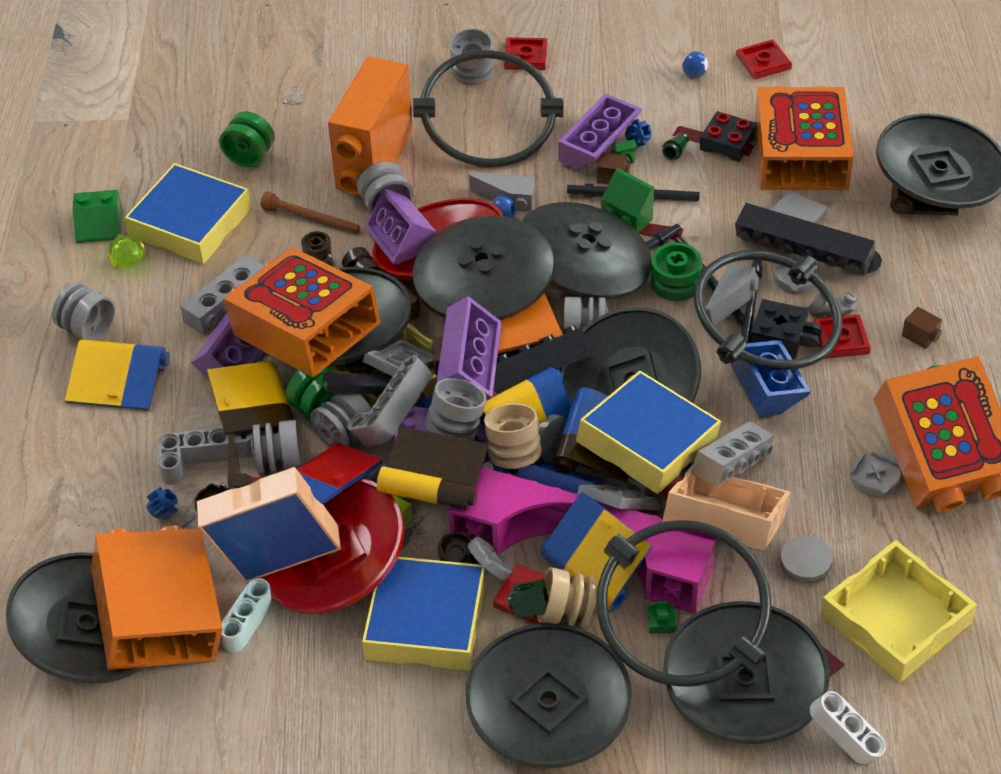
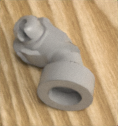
M820 292L808 309L814 315L822 314L832 317L830 307ZM848 292L838 297L837 302L842 316L852 313L857 308L856 296L853 293Z

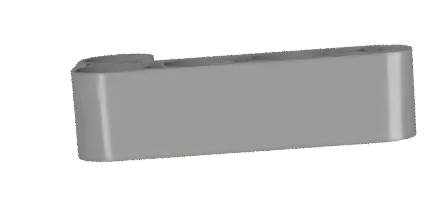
M417 355L408 357L401 364L369 412L355 415L349 421L347 428L364 446L386 443L395 434L430 381L433 373Z
M222 427L166 433L158 439V465L162 481L168 485L181 482L184 477V464L228 460V436L224 435ZM253 432L234 435L238 459L252 456L251 438Z

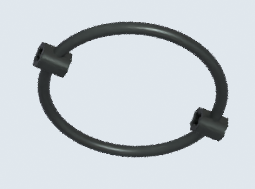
M476 50L454 56L433 71L424 85L421 98H413V118L422 119L424 128L431 140L449 156L475 166L500 167L522 161L539 150L549 138L556 117H563L564 104L562 98H554L547 80L527 61L501 51ZM488 58L512 63L528 72L538 82L546 97L541 98V117H547V121L540 136L521 152L507 157L491 159L467 155L447 144L436 132L430 120V117H435V98H429L436 81L450 68L465 61Z
M739 251L716 259L703 270L695 286L694 304L702 326L710 337L720 345L716 352L720 361L725 364H734L739 358L764 368L791 370L813 365L833 351L842 332V314L833 292L815 274L818 269L815 259L808 256L794 261L788 257L771 252ZM761 260L785 266L790 269L788 275L794 284L805 285L810 281L825 297L833 319L830 338L814 354L795 360L768 359L745 351L748 345L743 336L737 333L735 335L730 334L725 338L708 317L704 305V289L708 279L721 267L736 261Z
M674 520L654 524L636 532L628 539H625L620 534L612 537L604 549V553L610 558L602 571L598 583L596 609L602 633L610 648L622 662L645 678L658 683L679 687H692L713 683L729 676L741 667L751 672L760 664L765 656V652L759 646L767 632L771 615L770 589L760 563L748 547L739 539L716 526L690 520ZM672 531H692L717 538L733 548L745 560L756 579L760 595V614L755 632L751 640L746 636L740 638L729 652V656L733 660L718 669L698 675H673L657 671L634 658L619 642L613 631L607 609V595L611 577L617 565L625 569L634 562L639 554V549L635 547L636 545L658 534Z

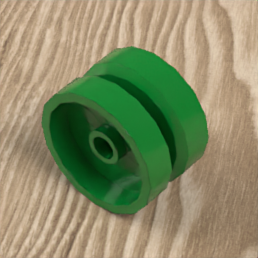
M244 111L237 113L231 119L229 125L220 135L219 145L224 155L230 161L247 168L255 167L260 164L266 152L273 145L275 135L271 125L263 117L256 113Z
M675 242L659 247L653 253L651 261L650 284L653 291L659 297L670 301H683L693 297L697 280L702 271L703 259L700 252L685 243Z
M328 366L315 377H311L298 370L287 386V402L298 412H301L310 422L312 411L320 407L324 402H330L331 397L336 394L326 392L322 381L323 372H333Z

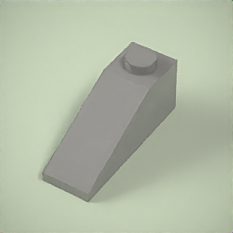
M469 172L471 192L490 201L500 196H506L513 200L515 210L532 211L535 198V177Z
M728 264L705 308L714 326L748 302L754 291L758 290L759 277H756L755 267Z

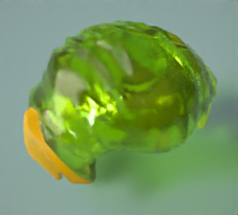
M117 234L116 238L109 244L107 258L114 267L124 266L133 268L145 256V247L142 241L135 237Z

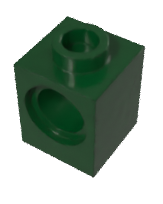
M544 579L513 585L510 594L507 596L509 609L514 610L516 619L545 613L549 596Z

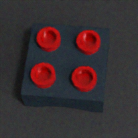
M717 111L700 136L699 150L720 152L732 160L740 162L747 146L756 136L757 123Z

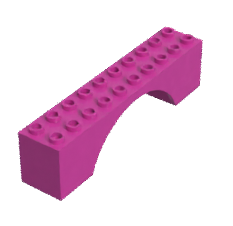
M482 467L475 490L478 491L475 506H471L469 510L449 507L448 509L450 533L453 531L463 532L472 540L475 537H480L493 546V553L496 552V555H499L507 548L523 540L552 534L579 494ZM596 501L635 532L651 525L662 523L663 520L655 515L644 514L633 509H619ZM672 531L646 539L653 547L636 570L644 588L645 599L653 602L667 601V605L674 604L676 609L695 614L715 566L717 538L692 531Z

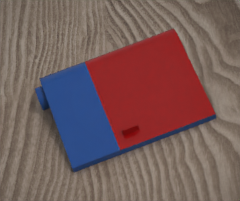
M336 443L297 470L311 488V492L316 500L324 504L383 464V459Z

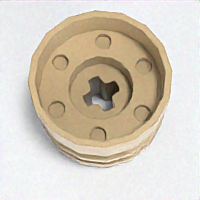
M509 403L497 406L486 414L484 424L488 438V455L493 464L502 468L516 469L526 467L540 457L542 450L538 434V415L535 409L521 403Z
M550 567L544 577L549 601L545 613L537 615L538 621L559 624L564 615L565 625H575V627L586 630L596 605V577L587 575L584 578L583 574L576 573L570 584L569 571Z

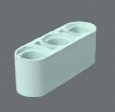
M259 578L250 581L222 620L221 643L225 651L229 653L241 651L272 607L270 585L266 580Z

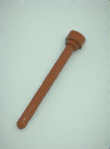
M268 191L264 192L261 198L260 206L263 209L271 211L278 208L354 233H358L361 229L358 224L279 200L276 194Z

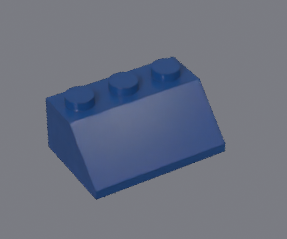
M781 340L747 343L748 346L745 351L754 355L775 360H792ZM739 358L734 364L731 363L733 371L759 417L782 414L807 397L811 392L798 369H769L753 365Z
M539 460L526 467L519 468L517 473L519 478L533 480L537 483L557 487L575 494L578 493L579 485L581 484L603 485L604 479L577 471L562 473L553 464H547Z

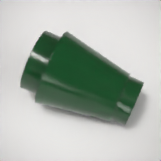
M679 133L663 144L662 149L665 158L669 160L679 159L689 142V137L685 133Z

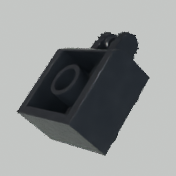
M762 299L751 331L750 343L781 340L793 360L797 358L800 346L817 348L820 344L819 337L823 334V329L820 325L807 322L808 308Z

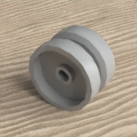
M382 161L373 164L365 169L358 179V193L370 213L383 188L402 194L412 202L413 188L399 166L393 162Z

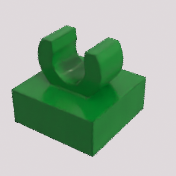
M635 139L614 144L610 153L625 155L630 159L631 164L634 163L636 159L634 151L637 148Z
M656 601V605H648L649 633H673L676 631L674 604L667 605V601Z

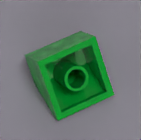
M617 168L601 199V209L618 216L639 232L653 220L654 186Z
M118 190L73 193L72 209L76 243L121 239L122 205Z

